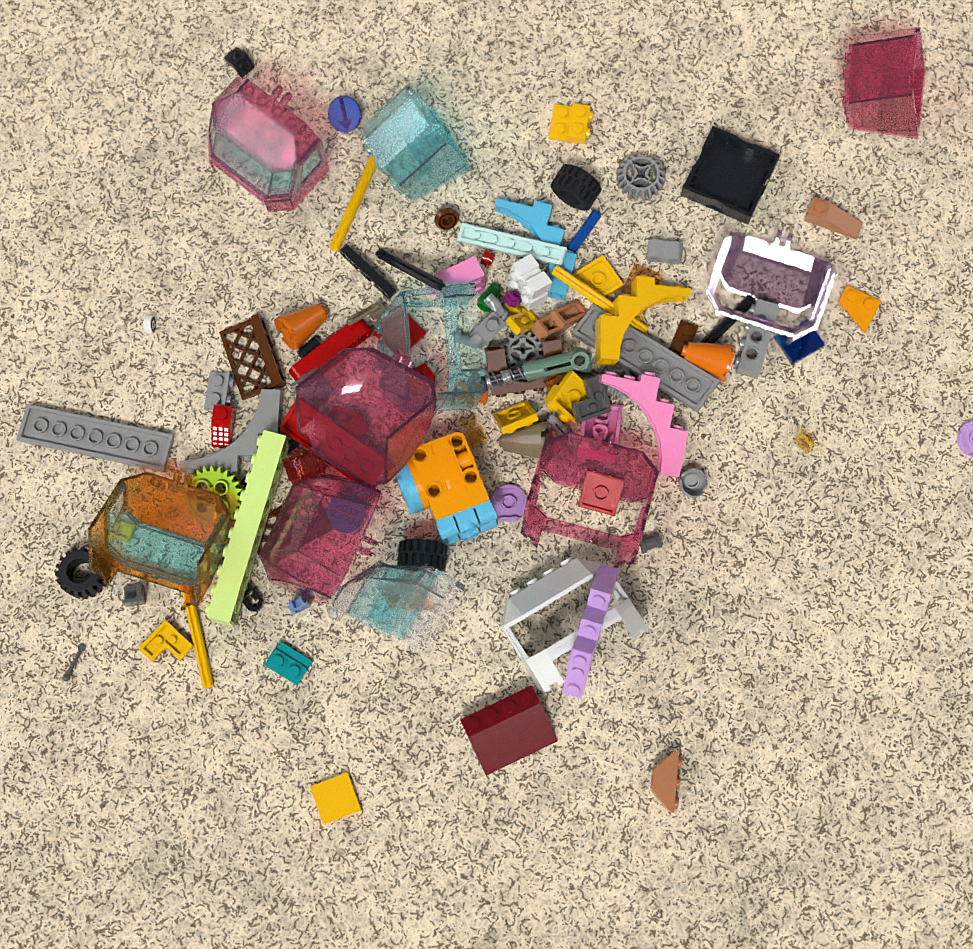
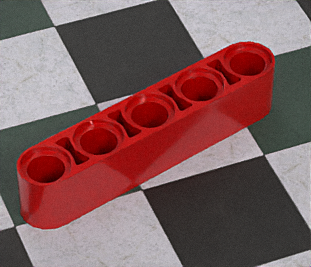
M364 319L350 326L348 324L295 363L289 369V374L300 387L306 386L369 338L373 330Z

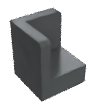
M136 582L134 586L124 587L125 599H122V604L126 607L146 604L144 585L141 582Z

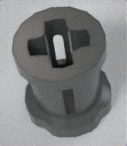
M657 531L653 535L644 538L638 537L643 554L657 547L662 548V542Z

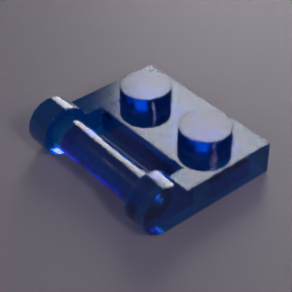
M808 319L801 321L800 325L786 333L778 334L774 337L775 342L791 365L796 364L825 346ZM802 331H807L808 334L789 345L785 342Z

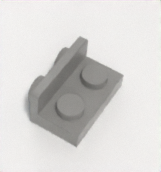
M226 371V373H209L204 405L206 410H213L214 405H232L233 397L230 395L231 388L235 387V377H233L231 371Z

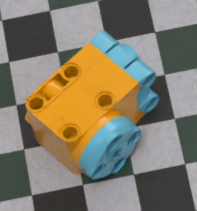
M454 432L416 446L410 456L391 463L410 515L429 509L437 528L439 539L443 544L448 546L458 542V535L462 541H468L470 537L472 539L477 537L479 530L482 533L497 527L496 519L498 518L484 487L472 451L462 433Z

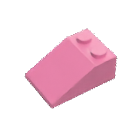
M475 256L434 275L445 283V287L441 291H437L425 284L427 295H477L484 290L483 288H486L485 274Z
M610 404L611 412L582 422L578 457L615 462L623 405Z

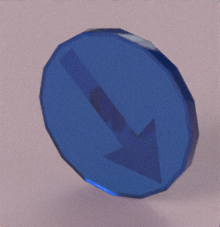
M339 96L329 106L328 119L335 130L351 132L359 126L362 119V110L354 98Z

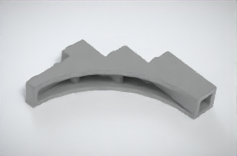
M261 389L258 407L246 430L233 443L217 453L196 460L180 461V470L185 472V475L190 476L193 472L196 473L198 468L203 470V467L207 465L210 469L215 464L216 470L220 466H223V472L230 469L229 475L236 474L234 480H239L240 460L243 459L244 462L251 463L253 453H257L259 447L256 446L258 436L263 434V430L280 434L278 427L281 424L283 395L281 390Z

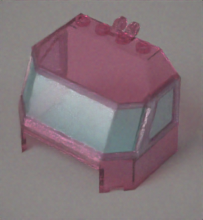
M235 77L212 103L207 135L211 167L213 170L217 167L265 204L268 213L295 210L329 171L323 143L306 122L285 107L292 98L290 92H286L280 102H278L276 99L283 92L282 86L278 85L269 95L249 79Z

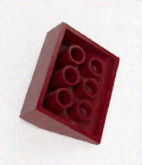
M532 685L460 719L486 776L557 742Z

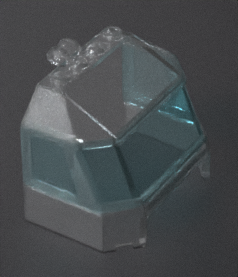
M379 560L342 585L340 589L337 588L332 595V605L334 606L331 607L328 617L333 621H338L346 613L413 653L418 648L429 654L460 599L457 596L458 591L462 593L465 585L432 566L389 565Z

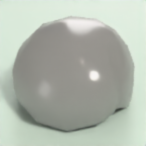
M696 468L684 470L678 480L679 489L682 493L692 498L702 496L708 486L706 475L702 470Z

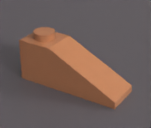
M813 197L804 220L856 240L863 222L834 204Z

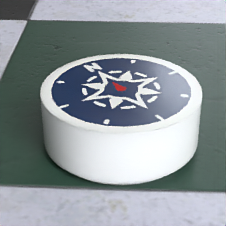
M146 315L144 317L143 327L147 334H154L156 331V317L154 315Z

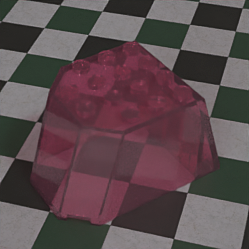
M921 27L853 37L849 44V52H845L847 68L843 69L845 95H843L842 105L845 106L846 123H849L851 130L919 139L926 77Z

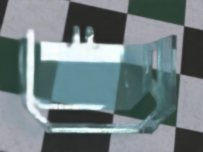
M475 283L445 284L441 291H437L432 287L400 291L381 315L380 321L376 323V332L380 334V340L377 341L378 351L376 356L379 359L377 369L382 370L383 377H380V388H383L384 395L403 412L476 409L484 393V384H480L481 376H485V369H462L457 306H467L472 296H479V292L474 291L476 290ZM436 294L434 301H407L406 297ZM408 307L444 308L448 360L447 392L412 397L413 375ZM443 400L442 405L410 406L411 403Z

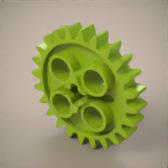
M215 464L210 469L206 465L203 467V470L198 468L196 473L190 474L192 479L185 481L189 486L183 487L187 491V493L182 495V497L187 498L183 505H189L186 511L193 512L191 518L198 517L197 523L204 520V526L211 522L212 527H215L218 522L221 527L224 525V521L229 524L231 519L234 520L235 511L241 506L242 502L240 501V491L244 487H238L241 480L235 481L236 474L230 476V469L223 472V466L218 467L216 470ZM201 482L207 485V490L201 488ZM220 482L225 484L226 491L220 489ZM201 501L207 503L208 509H204L201 506ZM220 502H224L226 504V510L220 507Z

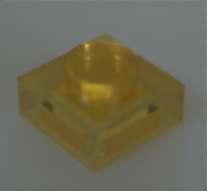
M802 432L794 440V443L807 454L816 445L813 443L812 437L808 434L804 435Z

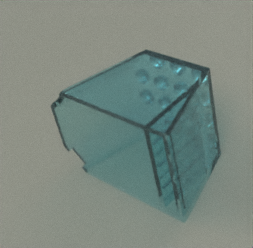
M409 84L360 129L361 139L366 144L364 148L370 156L374 157V164L388 176L393 189L397 190L407 200L410 199L415 202L472 170L471 165L437 113Z

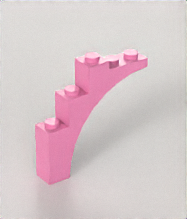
M608 371L605 374L599 375L598 383L611 386L626 394L646 415L653 428L657 442V473L679 477L688 431H683V427L672 425V428H670L674 405L669 404V400L658 398V401H656L660 378L655 377L656 374L650 372L638 375L637 381H635V377L624 375V378L616 377L617 373Z

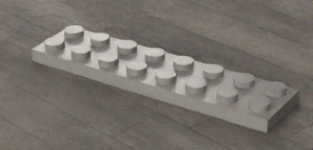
M593 304L574 328L572 335L595 349V321L600 315L608 312ZM628 326L620 347V358L617 363L627 367L629 371L637 376L644 375V372L656 374L655 377L660 378L658 389L698 413L719 385V380L633 327Z
M27 404L16 440L165 472L174 436L168 433Z

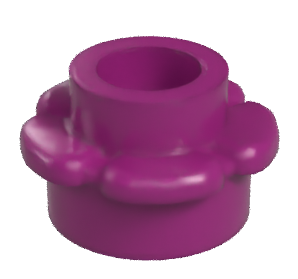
M513 290L505 293L504 302L509 307L515 308L522 302L521 295L517 291Z

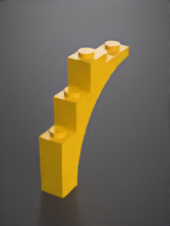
M648 275L636 276L631 282V295L621 294L614 300L613 315L605 313L600 315L595 321V364L614 366L619 361L621 343L630 322L640 313L653 306L669 302H685L691 296V288H684L681 285L674 287L666 286V284L662 283L655 285V278L648 277Z

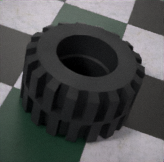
M571 164L563 165L551 183V189L561 201L572 208L582 211H588L602 190L598 181L590 173Z
M415 538L402 540L399 542L397 566L402 570L414 573L435 574L446 570L448 546L442 542L429 539Z
M81 547L80 550L73 548V552H65L67 556H61L59 559L61 563L56 564V568H58V571H55V576L58 577L56 581L62 590L75 598L88 599V596L93 598L96 596V592L99 594L102 592L100 589L102 586L106 587L105 579H109L107 574L109 569L105 565V560L93 550H87L84 547ZM83 563L90 564V577L83 583H75L73 581L75 568Z

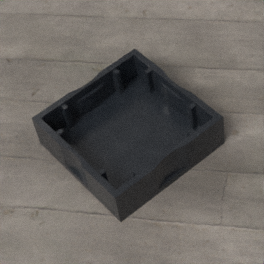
M712 126L702 147L700 157L693 165L683 186L681 196L749 225L776 168L780 154L757 144L748 143L734 134Z

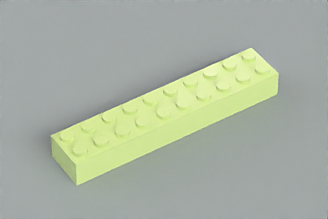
M263 430V434L258 436L256 446L259 447L257 453H253L251 464H253L251 472L248 471L245 482L247 486L240 495L241 506L240 509L237 508L235 511L234 519L236 522L234 527L230 528L228 534L230 542L228 546L225 545L222 556L225 558L223 564H220L217 570L219 578L217 583H214L212 586L211 594L213 597L211 602L207 603L205 609L209 620L233 628L236 625L290 446L285 435Z

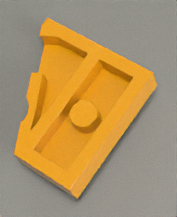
M847 285L838 303L848 312L849 317L861 328L860 330L865 333L881 301Z

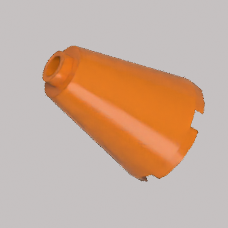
M315 304L278 316L274 320L277 332H282L284 337L281 339L291 350H297L327 320L328 311L323 305Z
M688 342V345L684 344L681 356H684L685 360L714 378L725 382L727 377L723 376L726 375V372L729 373L735 354L731 350H734L736 346L731 344Z

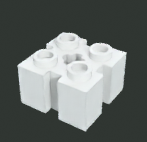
M530 254L512 264L507 284L511 291L515 290L521 295L522 302L520 304L529 311L546 302L548 297L547 291L550 290L552 281L544 271L542 272L539 269L538 262Z

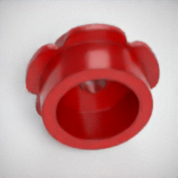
M492 250L484 251L480 264L485 265V267L492 265L495 257L492 254Z

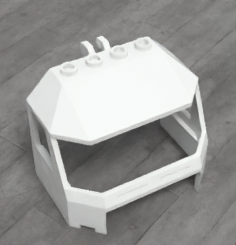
M569 557L560 563V568L556 570L551 568L541 574L542 578L540 580L533 578L527 582L528 587L521 590L519 587L509 593L511 597L506 602L501 628L539 691H549L553 688L551 684L555 682L558 685L564 683L552 661L573 648L579 629L529 658L509 627L595 577L602 563L578 558L571 560ZM617 581L613 595L618 605L607 611L601 631L621 619L631 637L635 640L638 638L637 632L642 634L648 628Z

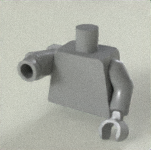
M491 293L484 300L492 312L469 335H464L460 328L455 329L456 334L451 333L456 343L462 342L471 348L482 349L506 325L505 321L508 317V311L503 308L498 297Z

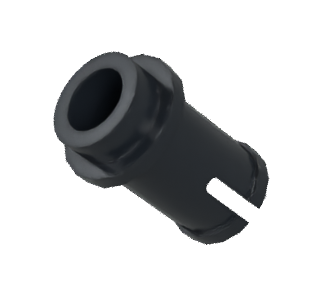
M313 337L303 347H300L297 351L299 357L302 359L320 345L319 341Z

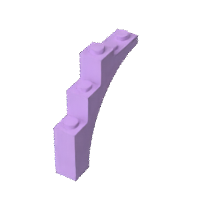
M604 564L599 566L590 590L587 606L581 619L578 635L571 651L562 690L564 694L582 699L595 649L620 569Z

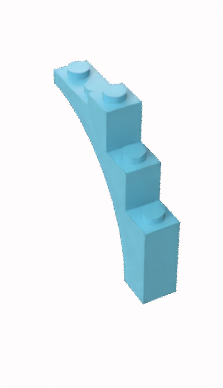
M506 198L496 199L495 212L509 216L521 223L538 241L562 245L565 230L557 225L548 226L552 213L551 204L542 200H534L533 207H530L526 203L518 204ZM567 250L562 268L571 274L574 271L577 254ZM548 264L549 278L552 281L551 288L547 291L548 297L565 301L569 286L552 275V270L556 265Z

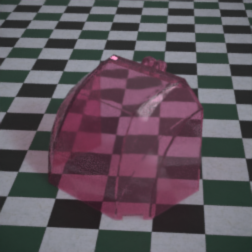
M373 347L346 348L296 385L297 430L300 435L304 433L312 445L310 450L315 455L371 488H375L383 483L387 484L411 459L430 428L437 402L434 381L409 368L412 363L411 356L405 355L403 357L400 350H395L393 358Z
M319 475L293 484L259 554L268 581L297 595L306 597L308 600L321 606L331 601L343 582L356 551L372 557L373 553L369 549L360 547L359 544L361 540L375 546L378 543L376 540L365 536L364 533L376 509L381 491L367 484L335 475Z

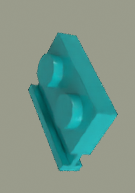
M279 641L264 665L298 686L313 661Z

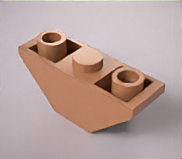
M679 751L673 752L652 770L650 791L668 813H674V810L678 809L679 797H676V789H680L681 777H677L678 768L681 769L682 757L679 756Z

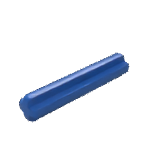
M596 210L591 212L568 244V250L574 252V254L577 252L601 218L600 212Z

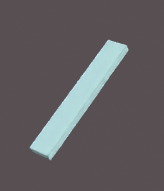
M462 223L457 238L458 242L523 258L532 254L536 261L561 267L568 250L567 247Z

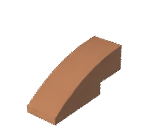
M579 300L573 301L553 310L550 315L537 320L531 327V330L539 341L541 338L557 336L579 322L587 313V310Z

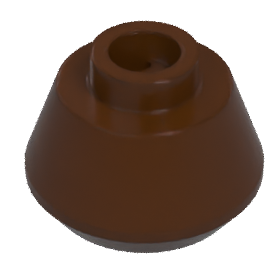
M442 206L437 209L434 222L439 229L449 230L457 225L459 215L455 209L449 206Z

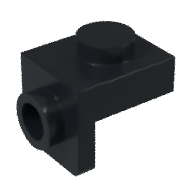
M237 47L230 50L223 58L229 66L235 69L241 78L255 68L248 55Z

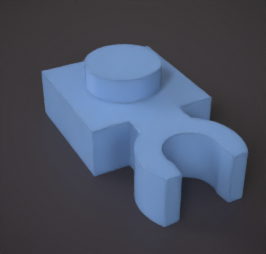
M302 596L288 602V607L293 615L311 607L307 598Z

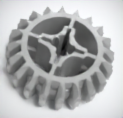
M638 152L636 157L632 154L629 155V159L625 157L623 163L619 164V169L616 171V175H618L616 182H619L618 188L622 189V194L628 192V199L633 195L635 196V201L638 200V197L645 201V196L650 200L653 195L657 196L659 191L663 189L662 184H665L666 180L664 178L666 172L663 171L664 166L659 165V159L654 161V156L647 157L646 152L643 156H640ZM628 170L631 171V175L633 176L630 182L627 180L626 173ZM651 171H653L656 178L653 183L649 177Z

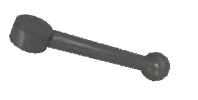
M84 644L78 645V652L67 673L63 675V681L67 682L70 680V674L78 658L86 649Z

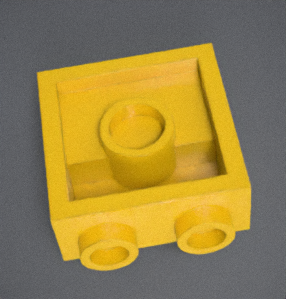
M572 103V106L554 104L549 140L585 145V139H589L591 128H587L588 122H592L593 111H590V106Z
M568 371L560 384H554L544 398V401L547 402L546 407L550 411L560 414L558 418L566 424L568 422L577 424L571 404L587 398L583 380L574 371Z

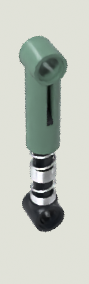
M576 347L569 352L523 363L522 368L502 370L500 373H492L490 376L489 374L484 376V374L474 373L468 377L467 387L471 395L481 396L490 388L493 389V386L499 385L501 387L502 384H511L513 381L518 382L521 379L529 382L572 370H584L588 367L590 360L585 349ZM582 355L584 359L582 362H575V357ZM475 381L482 383L479 388L472 387V384Z

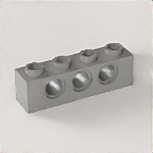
M757 299L756 304L751 305L749 315L752 318L750 322H746L744 332L747 333L746 339L742 338L739 349L742 350L741 356L737 355L734 366L737 367L736 373L758 379L779 309L778 304ZM756 319H763L765 324L757 323ZM751 336H758L760 341H753ZM753 353L755 358L750 359L746 354Z

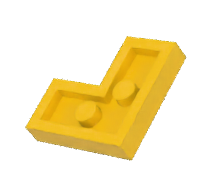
M504 303L512 314L505 322L516 335L530 331L535 322L539 320L531 310L528 311L521 304L512 308Z
M164 620L138 649L152 662L166 648L181 661L194 646L167 620Z

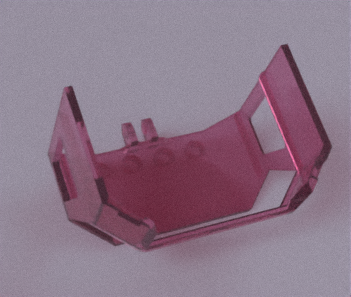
M600 430L598 439L566 432L545 441L527 497L521 534L525 538L529 537L533 541L532 545L538 548L542 531L617 550L614 568H619V565L623 563L627 565L634 564L644 533L659 471L643 451L614 443L616 433L610 435L609 442L602 441L605 434L604 430ZM587 469L625 479L619 501L632 503L647 499L645 507L641 508L635 532L624 536H616L547 517L536 507L542 471L555 484L581 491Z

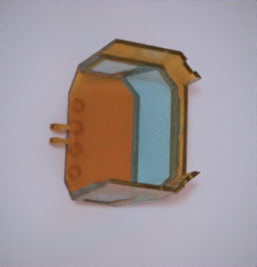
M180 470L174 472L173 480L149 472L120 479L88 527L89 569L104 579L102 583L107 588L117 572H121L188 594L181 606V611L186 610L190 605H199L211 585L222 558L224 547L229 541L230 512L220 494L191 486L193 476L189 473L185 476L184 483H181Z

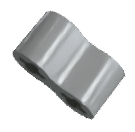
M650 239L648 241L646 260L675 265L681 264L683 244L677 241Z

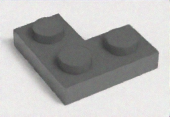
M601 374L583 380L587 398L571 404L575 422L580 423L612 411L605 384L598 383L599 375Z

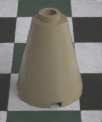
M548 421L521 427L513 433L502 434L499 437V446L503 448V451L544 460H550L552 450L548 449L550 448V443L553 444L551 425Z

